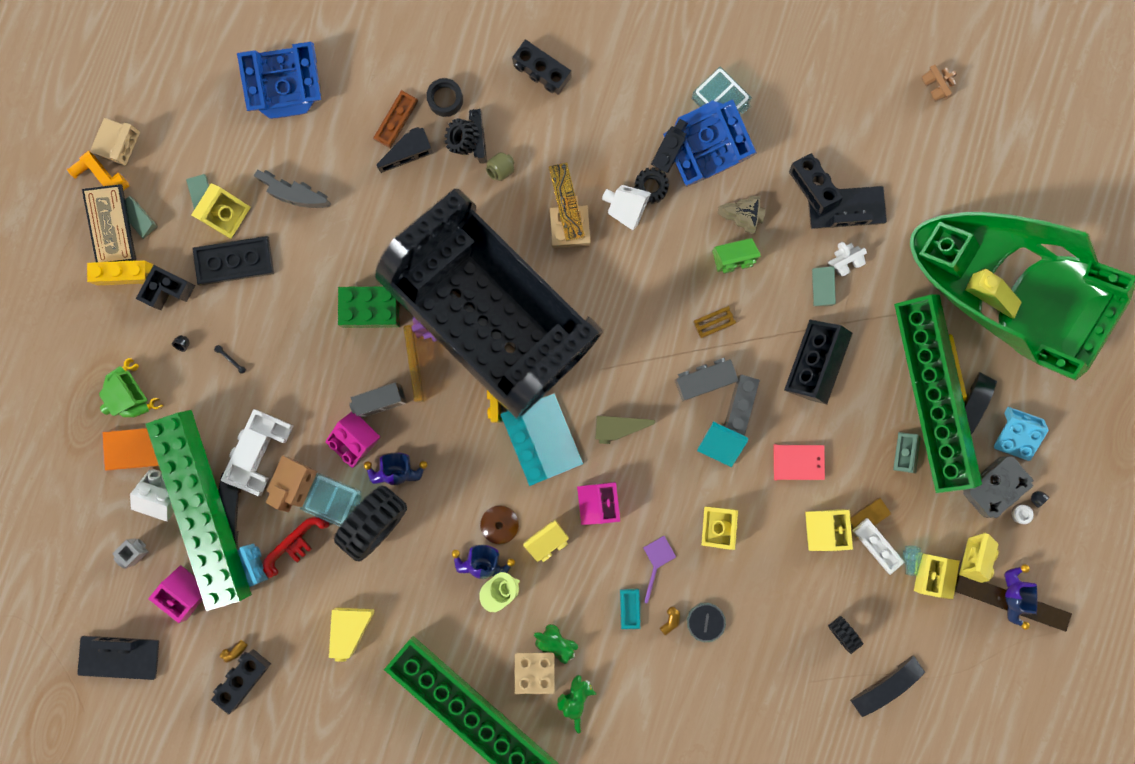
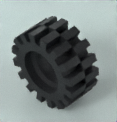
M460 118L453 119V123L450 122L448 124L450 128L445 130L448 132L444 135L447 140H444L445 144H448L446 148L456 154L469 155V153L473 152L472 149L476 148L474 144L478 143V140H476V137H479V133H476L478 128L471 121Z
M649 167L645 168V171L642 170L637 175L634 188L647 191L644 183L649 179L656 180L659 188L656 192L650 194L648 202H651V204L659 203L667 194L669 180L666 178L665 172L662 173L660 169L655 170V167H652V169H649Z
M839 616L828 625L836 639L850 654L864 645L858 634L842 616Z

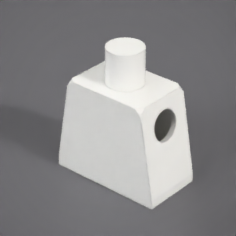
M621 185L615 193L606 189L602 200L611 203L608 210L609 215L634 230L640 222L651 193Z

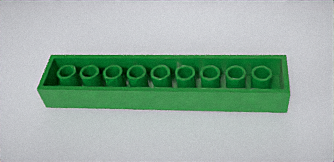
M931 294L896 303L894 306L935 492H950L981 486V476L940 294Z
M192 410L178 412L146 423L145 425L206 611L240 602L251 596L252 593Z
M414 636L408 640L385 667V672L490 764H559Z

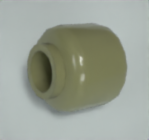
M500 152L487 161L486 171L493 180L503 181L514 172V160L510 155Z

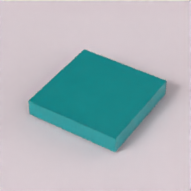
M713 421L697 451L732 467L749 438Z

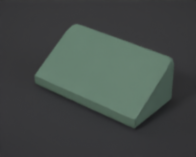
M129 196L125 200L129 223L144 239L158 226L141 206Z
M834 266L813 268V306L835 305Z
M898 432L893 470L916 474L921 440L920 435Z

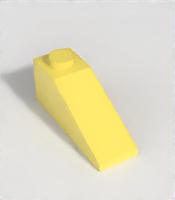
M987 269L974 273L966 288V291L1011 319L1015 318L1022 303L1002 278Z

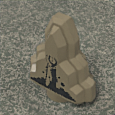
M750 196L749 199H740L736 204L727 203L719 206L718 214L727 220L734 221L737 226L744 228L745 232L755 234L758 223L762 224L764 221L765 208H760V196Z

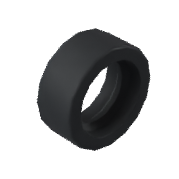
M439 78L428 87L426 92L427 102L436 115L450 117L461 109L463 95L459 85L454 80ZM441 88H451L456 94L454 104L447 108H441L436 105L434 101L436 91Z

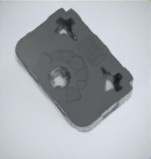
M999 457L980 473L982 485L972 489H964L963 494L983 517L997 518L1033 487L1032 482L1034 480L1014 457ZM991 476H993V478H994V479H993V483L990 482V481H991V478H990Z

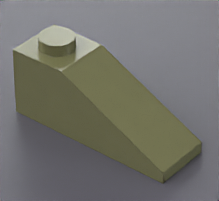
M597 416L595 439L599 440L600 444H610L611 441L654 425L655 420Z

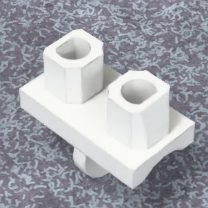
M844 242L838 244L839 250L834 252L836 258L828 262L830 267L834 266L838 275L845 276L850 272L848 263L852 262L856 268L866 264L864 255L867 254V251L859 246L854 247L852 243L846 245Z

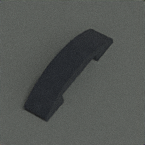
M981 372L978 373L970 388L972 391L964 404L971 435L982 419L997 384L996 380Z
M220 481L218 492L236 547H238V531L236 530L238 498L241 489Z
M913 655L898 665V669L871 689L863 690L850 700L861 717L867 716L887 705L923 676L925 671Z

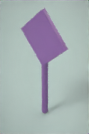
M665 536L643 547L653 565L645 603L649 601L657 568L676 558Z

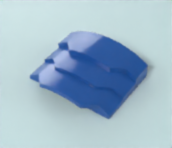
M310 41L292 44L293 48L262 53L256 50L237 53L247 111H260L270 119L306 114L314 102L322 100L314 43Z
M733 99L724 104L712 100L678 117L675 123L676 126L679 119L688 123L684 130L687 133L686 141L675 160L687 187L725 171L757 154Z

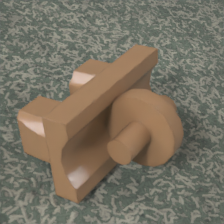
M934 64L922 76L926 87L935 81L939 86L930 92L934 101L941 100L944 97L946 99L951 97L952 93L946 82L949 83L950 87L956 84L953 80V77L957 75L956 71L949 73L948 69L944 68L941 70L944 75L942 77Z

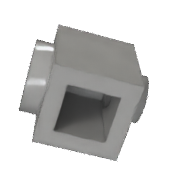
M133 538L125 540L112 554L115 556L114 561L120 567L127 569L128 567L135 566L149 551L145 548L146 545L143 541Z

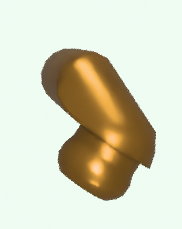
M670 607L667 610L669 615L668 622L660 627L665 636L679 625L680 612L675 607Z
M240 640L231 652L224 649L220 654V658L224 660L223 662L229 663L238 658L248 645Z

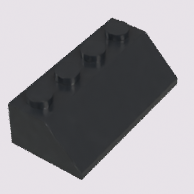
M809 320L784 390L805 399L827 405L853 333L842 325Z

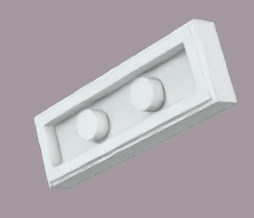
M868 518L852 530L888 574L891 575L905 563Z

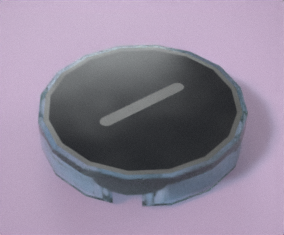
M709 602L699 603L689 611L687 628L696 640L712 642L723 634L726 620L723 612L716 605Z

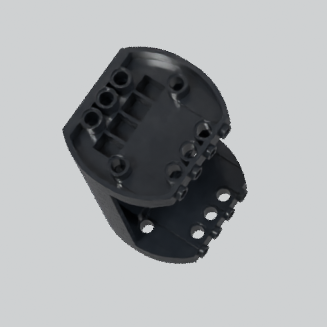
M453 189L398 234L388 245L376 267V280L516 419L526 414L585 356L604 332L590 316L584 320L476 213V204L460 189ZM452 291H457L460 293L461 297L458 299H454L451 297L450 293ZM467 304L472 305L474 311L467 312L464 306ZM485 318L488 324L481 326L477 319ZM491 332H499L501 334V338H492ZM505 345H512L515 351L508 353L505 350Z

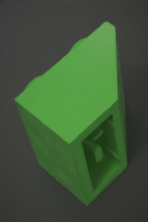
M752 238L716 246L712 250L717 272L723 271V274L733 272L738 267L742 269L751 268L761 257Z

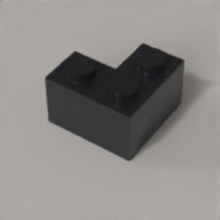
M153 265L136 299L155 309L162 310L169 295L187 302L196 285Z

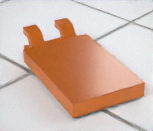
M147 428L102 432L105 471L159 466Z

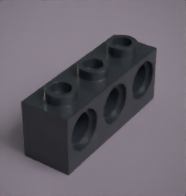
M526 39L512 56L513 66L519 72L524 71L531 80L545 85V89L550 93L555 92L559 95L571 79L572 71ZM523 56L530 57L528 61L521 60ZM539 66H543L546 68L544 71L541 72L536 70V68ZM555 76L561 78L559 82H554L551 79Z
M812 153L792 163L789 173L819 217L839 207L843 199L842 193L839 188L835 187L830 175L825 173L820 161Z
M254 649L241 655L238 659L239 665L236 668L233 667L226 674L227 680L224 684L220 683L213 691L215 695L211 701L228 715L236 710L271 665L268 660ZM250 660H252V661L255 662V664H256V668H255V669H251V668H250V666H249V661H250ZM237 676L243 679V685L237 683ZM225 692L230 694L231 700L225 699Z

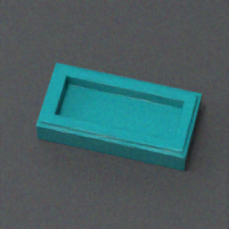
M620 589L621 629H641L639 589Z

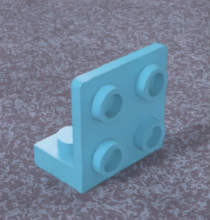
M1007 407L1004 412L1007 423L996 440L994 449L1030 461L1049 429L1044 419Z
M250 544L240 547L237 551L249 587L268 580L263 571V564L260 559L261 552L258 546Z

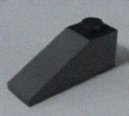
M416 127L411 129L409 133H406L376 164L380 173L433 154L424 128Z

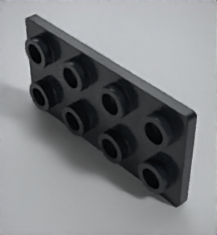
M883 186L840 189L843 199L839 207L820 217L808 201L811 229L876 225L887 222Z
M81 636L77 675L154 680L157 677L159 640Z

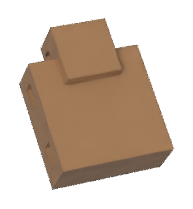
M282 456L268 486L267 492L270 494L266 503L277 510L289 512L292 505L302 508L318 471L292 458Z

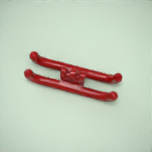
M320 516L310 517L303 521L266 556L262 565L265 575L269 578L278 575L275 561L284 552H287L298 563L301 559L296 554L297 552L300 556L304 557L306 553L302 549L303 547L308 552L312 550L311 546L302 536L313 525H317L320 529L328 528L330 525L329 521Z

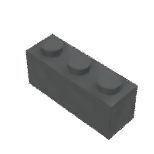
M725 358L714 361L715 365L707 367V364L696 368L697 371L691 374L689 371L678 374L679 378L675 379V383L682 401L738 382L739 380L731 359L727 361Z
M739 375V381L735 384L724 427L745 436L760 380Z

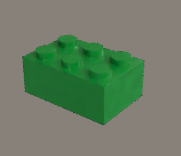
M383 286L338 287V325L342 328H399L400 303Z

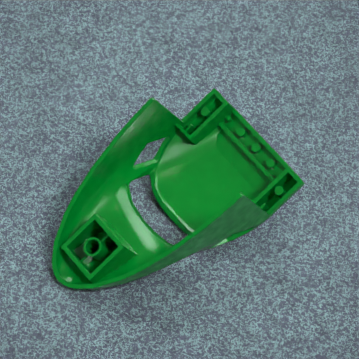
M961 212L940 215L926 220L914 229L910 237V249L915 262L929 282L944 297L1022 356L1075 381L1092 366L1128 307L1135 289V275L1098 262L1088 233L1047 221L1009 214ZM1041 244L1061 246L1076 257L1057 256ZM1020 248H1026L1042 257V259L1029 266L1011 288L1022 302L1015 318L1011 319L1000 312L999 323L983 315L982 300L966 291L967 285L974 273L984 269L995 273L1009 255Z

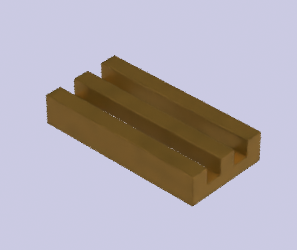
M729 306L696 319L693 323L701 339L736 324V321L733 319ZM724 312H726L727 314L721 318H718L702 326H699L700 322H703ZM726 319H729L730 321L726 324H723L719 327L702 333V330L707 327H710Z

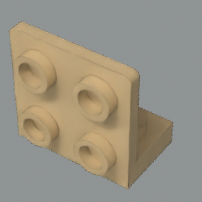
M104 118L90 152L126 166L140 131L128 123L124 122L122 125Z
M554 653L515 654V694H555Z

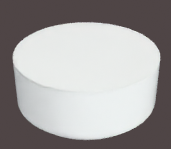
M1017 505L1011 513L1013 520L1019 524L1030 523L1034 516L1033 510L1027 505Z

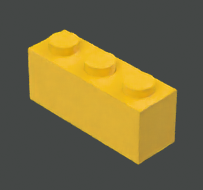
M145 260L87 263V282L97 286L144 284L153 264Z

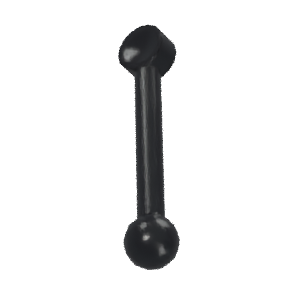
M215 346L214 351L221 353L238 369L240 374L246 372V368L240 366L223 351L222 346Z

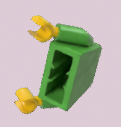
M126 359L123 367L119 366L105 376L103 389L99 393L100 398L104 402L100 406L102 413L106 415L111 413L113 416L137 417L149 412V409L159 410L163 407V405L154 406V402L160 400L159 398L151 399L150 403L146 405L147 398L130 372L127 371H136L138 369V364L129 367L130 363L134 361L133 359Z

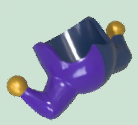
M396 452L384 454L380 457V470L378 472L372 469L370 461L364 463V468L367 470L369 479L373 484L386 482L390 485H400L405 481L420 480L428 464L426 461H421L419 463L420 467L417 471L411 469L409 455Z
M487 545L472 546L469 550L468 559L464 562L459 558V550L455 549L452 551L456 571L458 573H470L478 579L494 577L500 572L508 573L510 567L515 564L514 559L509 558L505 566H500L498 564L499 551Z
M1026 564L1018 568L1009 569L1004 573L1008 587L1005 593V600L1008 605V621L1021 626L1024 630L1029 629L1030 624L1023 622L1019 616L1021 614H1037V584L1022 582L1017 577L1022 572H1029L1030 567Z

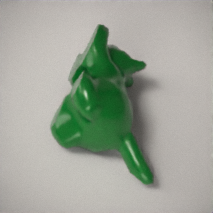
M549 624L545 627L544 633H534V637L537 639L535 645L542 652L554 653V656L563 664H567L568 660L574 659V650L578 649V644L563 638L557 626Z
M576 675L573 679L570 693L568 695L561 694L557 701L558 709L563 711V715L574 720V728L578 734L581 733L580 717L583 713L585 700L590 695H596L590 681H582L580 675Z

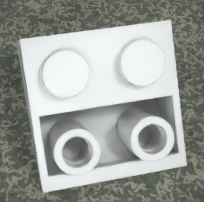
M150 468L130 494L131 510L168 522L174 513L161 471Z

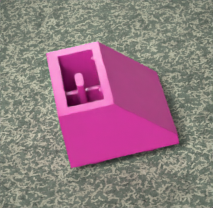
M350 412L338 421L325 442L345 463L353 468L375 446L380 436L361 417L356 416V413Z
M616 482L577 486L581 525L620 522Z
M182 565L163 580L148 598L178 623L188 620L203 600L195 576Z

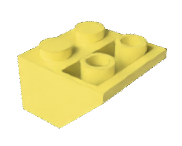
M836 509L805 512L809 551L853 550L849 510Z
M920 553L914 591L925 595L953 599L960 561Z

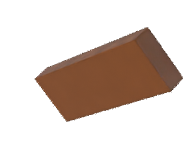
M401 90L373 139L391 149L418 103V99Z

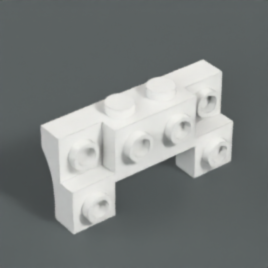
M253 409L245 429H242L238 435L239 442L237 446L230 452L229 457L231 459L220 481L256 496H262L269 478L257 473L256 470L271 438L286 443L293 425Z

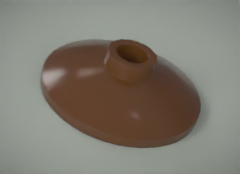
M494 506L483 514L480 523L481 532L491 543L505 544L516 536L519 521L514 511L510 508ZM497 522H501L503 524V527L501 529L496 528Z

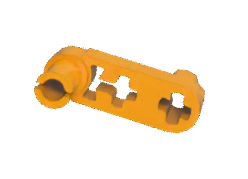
M89 150L79 157V161L70 168H67L69 174L75 179L84 171L90 169L103 186L122 184L123 191L130 187L127 180L120 173L111 177Z

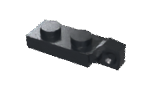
M481 109L469 110V120L475 123V127L478 128L476 133H479V137H476L478 143H476V148L473 149L474 158H477L480 164L486 163L487 155Z
M679 119L675 127H670L651 165L669 173L686 141L687 133L684 132L688 125L686 121Z

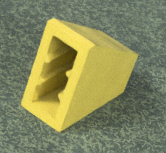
M334 608L332 610L329 658H335L337 662H344L353 655L374 614V609Z

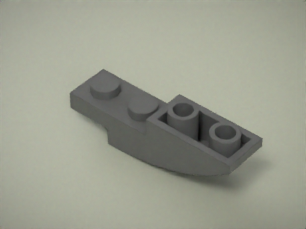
M257 169L254 174L259 181L269 186L266 192L280 201L307 208H326L331 205L327 200L328 196L320 191H317V193L311 191L312 187L304 182L299 184L294 181L291 186L290 183L283 179L281 181L274 179L275 175L267 170L263 173Z

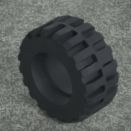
M387 486L377 487L356 506L338 528L337 533L334 535L335 544L354 561H362L386 539L407 511L406 503Z

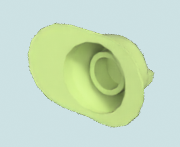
M506 572L496 574L481 588L480 602L483 608L489 612H497L503 609L517 597L520 581Z

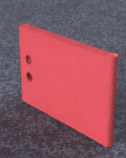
M773 445L775 481L825 480L824 445Z

